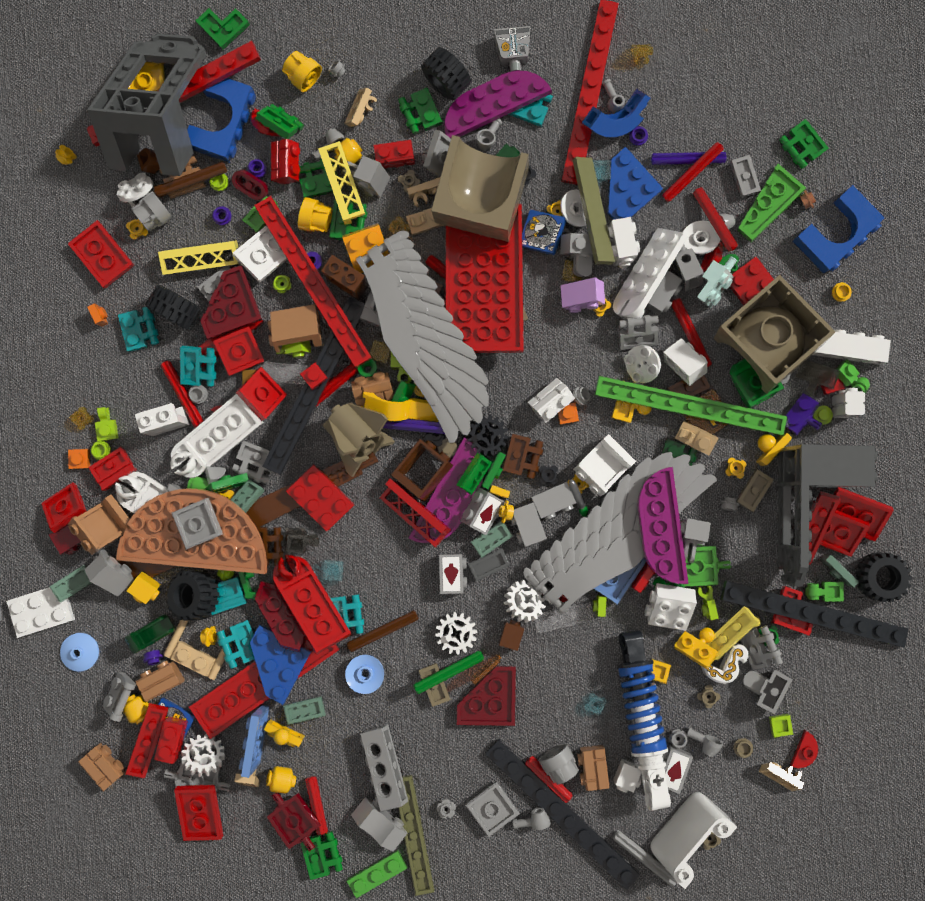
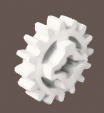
M525 580L517 581L507 589L508 592L504 597L508 600L504 604L509 605L506 611L512 612V618L517 616L518 622L524 619V622L528 623L538 619L537 617L543 614L541 610L545 609L546 606L542 602L546 599L541 598L540 595L542 593L538 592L529 582L526 583Z
M455 611L452 617L447 613L446 620L440 619L442 626H436L440 632H437L435 636L441 638L437 643L444 644L443 650L449 648L450 654L453 650H456L457 655H459L461 649L466 653L467 646L473 647L471 640L476 641L477 639L473 636V634L477 633V630L472 629L475 626V622L469 623L471 617L463 618V612L460 616H457ZM454 620L462 621V622H464L465 624H463V625L456 624ZM448 624L449 632L444 635V628ZM453 626L457 631L461 630L460 640L456 635H451L453 634ZM469 631V637L465 642L463 638L464 634ZM449 641L457 642L458 646L451 645V644H449L448 642H449Z
M205 734L204 738L197 735V740L190 738V744L185 743L184 750L181 751L182 764H185V770L191 769V775L198 772L199 777L202 776V773L209 776V771L211 770L216 773V766L222 767V760H225L224 746H221V740L215 742V737L209 739L207 734Z

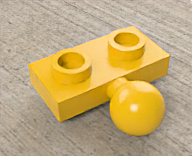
M616 400L611 418L631 423L634 409H637L642 415H647L651 412L652 408Z
M708 627L700 630V639L684 631L674 645V649L707 670L718 656V651L706 644L712 642L715 637L714 631Z
M271 719L264 728L278 745L287 744L291 747H299L305 735Z

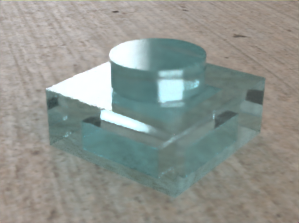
M593 160L597 181H610L611 160Z
M324 560L323 580L342 581L344 561Z

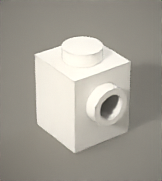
M621 759L613 779L615 785H617L616 788L626 793L628 790L634 793L635 788H639L642 777L638 765Z

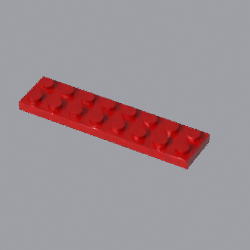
M305 636L302 647L312 652L298 678L339 651L338 646L335 644L316 655ZM254 661L189 706V709L210 739L269 699L265 695L256 662Z

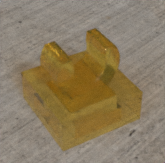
M650 44L631 45L634 63L638 65V59L643 56L645 58L644 63L648 64V55H653V47Z

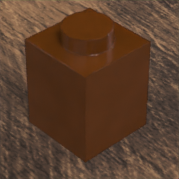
M510 619V622L505 621L499 640L500 646L518 651L525 629L524 626H521V622Z

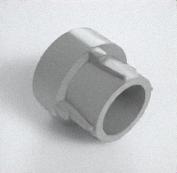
M153 191L139 200V203L132 208L134 214L148 231L153 230L157 226L164 225L173 218Z
M561 744L552 748L538 760L544 772L557 785L572 779L579 771L575 763L576 760L573 757L574 755L567 744Z

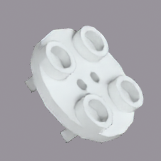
M139 173L135 178L129 181H121L118 184L117 197L122 202H129L133 208L135 200L151 192L153 181L145 173Z
M635 346L624 357L627 372L635 383L651 382L660 372V358L650 346Z

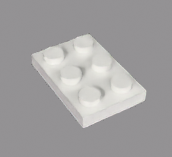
M267 226L233 252V257L259 283L287 260Z
M50 587L6 601L17 638L75 620L69 598L60 603Z

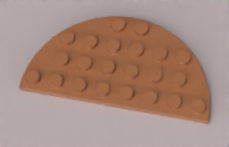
M186 488L173 490L158 495L146 502L128 521L127 525L130 528H126L117 548L116 560L258 574L267 573L264 544L250 517L233 501L218 493L204 489ZM209 498L223 535L186 549L172 512Z

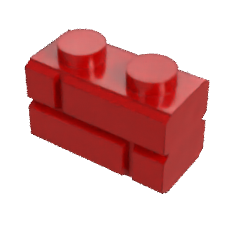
M289 139L271 142V181L279 184L299 181V143Z
M411 140L374 145L375 160L380 162L384 169L400 167L405 164H415Z
M169 716L163 721L155 760L174 764L179 759L185 736L184 730H186L188 724L187 720Z

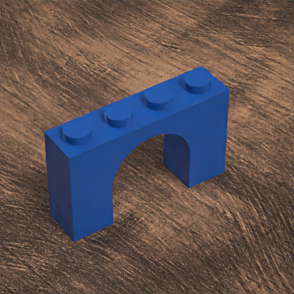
M226 78L203 92L207 97L222 101L232 107L230 123L224 129L216 132L206 131L189 125L187 130L193 151L230 163L231 158L235 157L237 141L242 138V128L249 119L248 111L250 106L254 104L256 95L251 86Z
M854 185L833 202L850 222L851 234L847 242L833 243L827 240L813 224H810L793 240L794 244L823 274L829 270L833 272L840 265L839 261L842 258L847 259L854 252L853 247L862 245L868 239L866 235L869 232L873 234L882 226L880 222L884 217Z

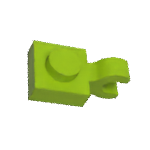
M97 408L100 422H95L97 441L119 439L116 420H110L109 408Z
M707 585L708 591L706 594H703L701 587H697V594L703 598L704 604L701 605L703 615L709 620L719 619L715 599H713L712 595L713 588Z

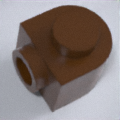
M143 148L137 154L141 171L155 174L160 169L154 150Z

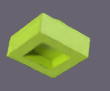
M596 595V600H593L592 609L598 617H606L605 596Z
M789 714L769 717L771 733L774 738L793 735Z

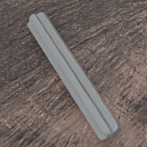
M620 830L615 832L612 837L615 842L670 886L676 885L677 881L660 862Z

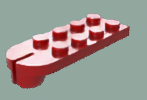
M285 555L286 562L293 574L286 569L284 560L281 557L273 570V581L317 655L349 637L351 632L309 563L301 557Z

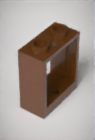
M331 255L321 270L327 281L358 301L369 286L365 275L334 255Z
M419 439L391 475L415 496L425 501L453 467V464L449 462L451 458L441 451L439 454L435 451L436 446L429 440L424 442ZM427 450L441 461L443 465L427 485L421 489L406 476V473L423 452Z

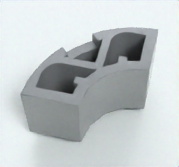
M365 797L351 814L359 828L365 830L380 846L388 850L394 851L407 835V831L403 827V821L398 817L394 818L386 810L380 811L375 799L372 801Z

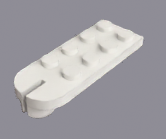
M657 228L614 299L613 310L624 320L629 317H633V319L643 317L645 307L688 238L685 233Z
M235 394L174 446L171 452V469L178 467L190 458L185 466L174 473L188 478L203 474L207 466L211 467L264 422Z
M133 472L128 476L119 478L120 481L131 485L136 490L135 492L121 483L116 482L115 484L119 503L132 513H135L154 497L168 492L165 486L140 472Z

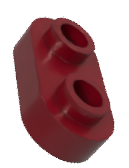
M239 170L232 175L234 187L250 198L261 200L267 196L268 187L266 183L246 170Z

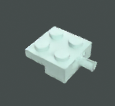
M730 256L724 266L713 260L702 276L707 283L697 298L711 308L713 305H716L721 299L723 290L730 287L733 281V275L730 272L737 260Z

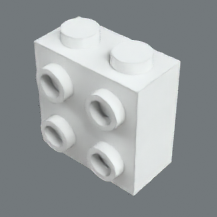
M631 217L612 220L608 226V232L615 259L613 266H619V268L629 267L638 256V253H640L639 242L635 241L634 236L636 234L635 222H632Z
M657 583L654 591L651 590L650 604H647L645 607V616H648L649 625L686 631L697 604L695 590Z

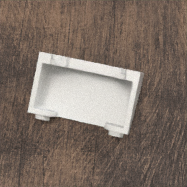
M695 792L686 799L654 837L650 848L654 856L677 883L686 889L694 878L692 868L686 863L711 832L719 838H727L734 832L737 826L726 813L704 794Z

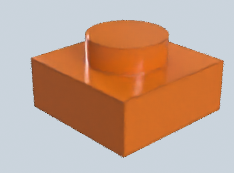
M96 304L87 307L95 324L101 327L108 324L106 320L108 315L103 307Z
M576 402L570 403L558 412L560 425L579 421Z
M90 449L68 450L69 469H85L90 467Z

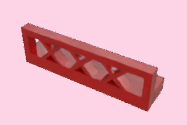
M389 479L385 484L388 488L379 498L428 542L437 547L451 529L401 485ZM391 491L398 495V502H390L386 499ZM402 504H408L412 509V514H403ZM415 516H422L425 519L426 526L418 527ZM435 528L441 533L435 541L430 537L429 529Z

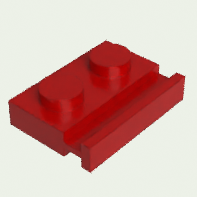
M119 447L88 467L102 491L108 490L116 482L119 483L120 477L128 476L137 471L123 447Z
M647 562L630 585L631 588L640 593L642 590H645L650 582V578L655 574Z

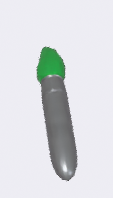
M571 479L569 480V487L579 507V512L583 517H588V509L585 506L578 486Z

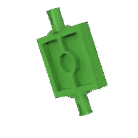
M716 546L696 547L694 562L688 563L686 559L689 584H684V587L718 585L719 569H731V565H724L731 564L730 560L719 561L716 554Z

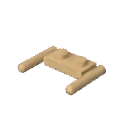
M180 620L163 655L203 676L215 680L224 662L225 654L223 649H221L216 659L183 641H179L188 621Z

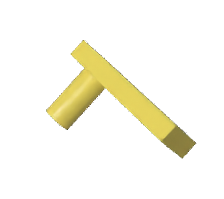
M744 606L715 633L714 640L706 643L718 651V656L715 660H719L753 627L760 625V618L754 616L748 607Z

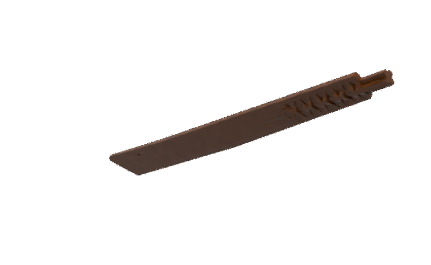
M371 452L367 455L369 459L361 463L353 477L346 472L343 461L321 471L339 487L362 475L363 469L379 461L377 456ZM292 484L257 499L246 514L256 527H261L300 507L286 492ZM118 561L119 564H126L132 570L131 575L134 580L142 571L152 578L176 567L173 565Z

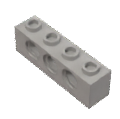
M389 725L367 729L360 733V742L365 750L366 765L370 769V781L376 792V803L380 811L402 807L408 802V797ZM375 745L379 746L380 752L376 751ZM380 764L385 767V772L381 770ZM385 783L390 786V791L386 789Z

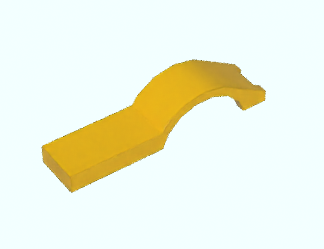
M363 392V398L366 399L365 405L361 407L384 414L388 421H401L409 418L439 422L427 400L410 398L404 402H392L383 400L374 393Z

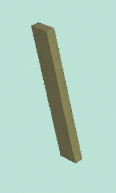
M575 157L573 165L595 264L612 265L615 259L593 160L587 157Z
M412 774L402 776L408 802L402 807H398L400 819L404 823L403 827L407 831L404 840L415 896L433 893L435 889Z

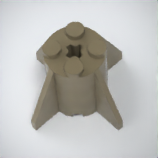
M352 402L333 407L331 416L323 424L324 429L333 437L346 472L351 477L355 475L361 463L369 459L367 455L371 452L375 454L381 447L392 445L395 442L389 435L381 431L388 420L384 414L354 405Z

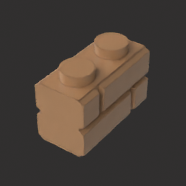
M377 372L372 377H358L351 382L356 405L360 407L365 405L366 398H363V392L374 393L377 397L387 401L392 400L394 396L389 373Z
M166 660L157 665L158 670L154 672L148 670L140 674L141 679L136 681V685L146 702L185 681L175 661L169 663Z
M100 743L79 760L78 763L104 792L126 772L124 771L123 763L112 757L110 748Z
M603 745L581 747L580 754H577L578 765L582 766L583 773H579L581 785L585 786L586 791L609 789L605 748Z

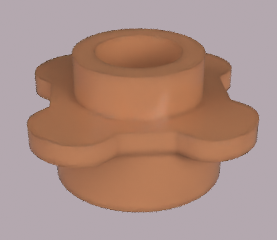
M805 190V193L800 195V198L806 209L814 208L813 203L816 200L812 192L807 193Z

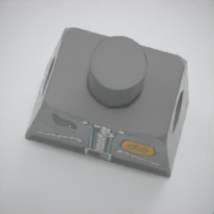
M530 26L494 29V42L501 65H509L510 72L521 71V64L528 62Z
M683 244L674 259V265L679 278L683 279L681 283L686 292L703 285L704 278L702 276L704 272L693 249H686Z

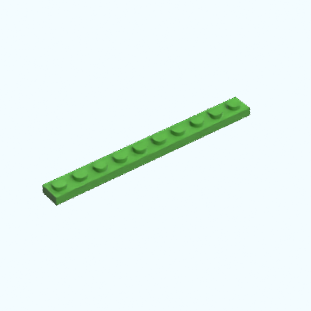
M602 376L598 377L594 395L780 436L784 435L787 416Z

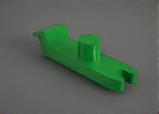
M238 572L245 592V599L255 600L257 591L251 590L248 580L254 577V573Z

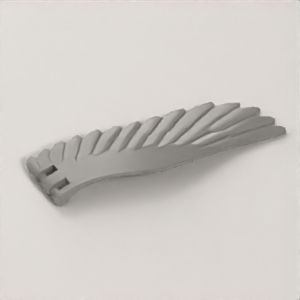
M399 231L383 240L384 243L380 246L375 245L369 249L363 257H357L356 260L370 285L385 343L430 404L449 443H455L459 431L463 435L470 433L471 420L481 423L483 419L482 407L489 406V396L484 386L488 384L489 380L483 369L474 361L477 358L474 350L462 341L464 338L462 331L451 323L453 317L444 308V300L435 292L438 287L437 284L426 275L429 270L420 262L421 256L413 249L415 244L407 239L409 233ZM389 250L390 254L384 257L382 253ZM372 260L374 264L368 268L366 263Z
M672 452L662 453L654 460L646 457L636 467L631 476L626 474L619 481L615 492L610 491L605 495L600 507L598 505L593 507L588 517H583L579 520L575 529L569 527L564 532L561 541L555 540L550 551L545 550L539 561H533L531 569L525 568L523 571L524 577L537 591L544 595V599L551 605L554 604L558 608L557 611L563 614L585 593L629 571L645 557L637 503L640 490L651 475L664 468L673 467L679 514L694 499L716 482V477L711 474L702 475L705 470V465L699 463L690 466L689 461L691 457L689 455L683 454L673 458ZM548 581L553 585L550 590L545 586ZM562 595L568 599L565 603L559 599Z

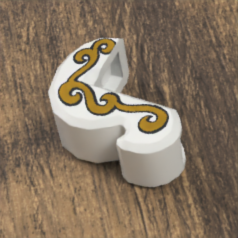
M736 643L725 653L719 668L710 665L708 670L702 666L701 669L708 678L722 684L733 682L739 673L738 661L745 663L748 658V651L743 645Z

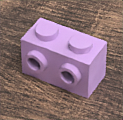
M591 278L561 285L562 308L569 310L570 313H578L584 308L597 309L599 305H604V282L597 278Z

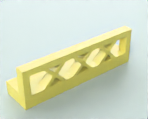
M339 141L318 148L343 222L345 225L352 223L351 219L366 214ZM336 148L339 149L340 155L337 161L329 157L328 151ZM338 165L346 169L343 179L335 174ZM344 183L353 189L350 196H346L341 192ZM350 201L358 204L360 211L349 214L347 208Z
M237 240L160 251L158 255L162 275L239 264L234 257V261L228 262L220 257L224 250L232 249L233 254L236 248H238ZM205 253H211L216 257L212 264H207L201 260ZM188 255L197 260L192 267H188L183 263V260ZM172 258L178 264L174 269L167 270L165 259Z

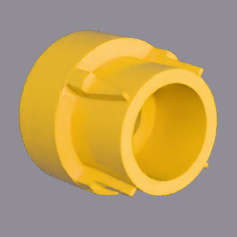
M295 51L284 62L282 71L301 92H306L320 77L322 66L313 58H307L302 53Z
M305 197L298 216V229L308 232H328L333 208L324 205L319 200Z

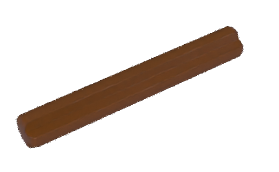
M220 162L155 186V195L160 198L227 173L226 165L224 162Z
M411 611L349 641L347 647L350 652H353L419 619L416 611Z

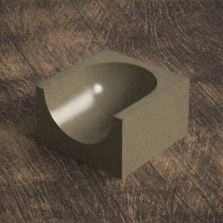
M452 135L431 210L435 223L509 242L529 170V154L521 152L517 157L494 156L478 151L465 144L460 137Z
M779 275L724 322L713 339L718 344L725 343L739 352L756 371L762 383L761 389L768 394L833 336L835 331Z

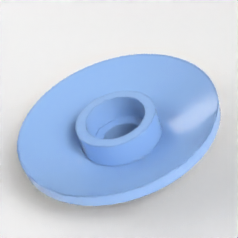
M86 633L72 634L61 645V660L70 670L77 672L88 670L98 660L99 646L96 640ZM75 650H79V656L75 655Z
M359 655L348 664L345 673L346 681L350 688L357 693H372L381 686L384 680V668L377 658L371 655ZM368 670L369 675L363 676L362 671Z

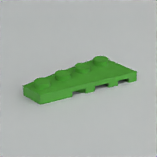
M777 164L737 231L752 243L805 191L806 187L781 165Z

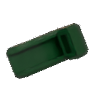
M163 615L141 629L128 634L124 640L131 652L136 654L173 633L175 627L169 616Z

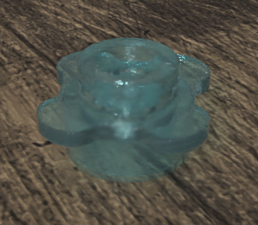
M595 693L589 694L588 703L584 705L586 711H591L599 716L603 713L602 710L604 705L607 704V700L604 697L596 696Z

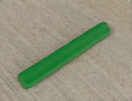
M477 651L413 685L415 692L420 694L484 660L481 651Z

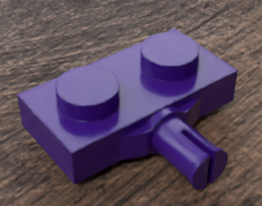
M803 393L787 413L785 429L798 435L801 429L809 424L818 430L822 423L814 419L813 415L820 406V403Z

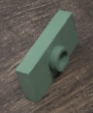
M248 479L230 500L246 513L263 494L264 489Z
M500 521L490 528L487 535L481 534L472 540L471 544L482 558L513 537L506 525Z
M824 554L820 558L831 570L829 573L837 580L841 579L850 587H855L859 583L832 555Z
M84 565L50 586V589L60 603L92 584L84 570L86 568Z
M322 696L283 705L287 725L326 715Z

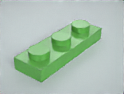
M397 849L349 877L347 883L355 897L358 898L407 869V864Z

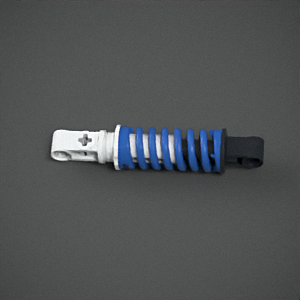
M640 630L623 632L619 634L623 663L617 665L621 678H629V681L621 683V687L630 688L631 692H626L622 695L624 699H632L630 703L624 705L625 709H631V714H627L626 719L633 721V724L628 725V730H634L635 735L629 737L630 741H636V743H632L631 755L639 759L638 769L641 770L645 803L648 810L668 808L671 805V799L668 793L664 769L666 762L663 761V754L668 752L666 738L660 735L664 732V727L658 725L662 721V716L655 714L660 711V705L654 703L659 697L656 693H650L657 689L655 683L649 682L655 679V674L652 673L654 661L646 660L644 638Z

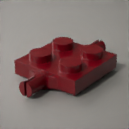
M274 793L271 797L278 806L267 816L268 820L288 849L303 842L308 852H310L316 846L309 836L321 826L299 793L285 801L279 793Z

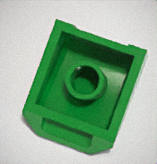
M746 359L732 365L729 372L745 406L750 409L784 389L780 382L766 394L761 389L762 383L758 374Z

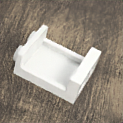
M172 403L135 414L140 433L156 436L190 425L183 406L175 409Z
M608 434L573 470L580 480L585 481L590 486L589 488L594 494L602 496L636 461Z

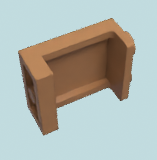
M315 304L270 312L271 320H268V327L272 335H269V343L271 347L274 346L276 353L280 352L281 345L309 340L313 341L314 347L322 346L320 317Z
M109 495L100 504L78 517L74 516L68 525L71 533L81 541L83 549L93 555L123 536L126 528H130L127 525L130 518L114 497Z

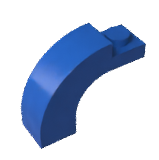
M636 89L619 112L604 114L593 106L582 123L604 137L625 135L635 129L644 119L639 114L647 106L650 97Z

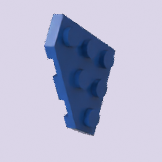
M626 147L610 161L607 214L613 220L633 217L663 190L661 185Z
M259 625L250 641V645L265 695L284 705L312 651L301 647L300 652L282 648L273 632Z

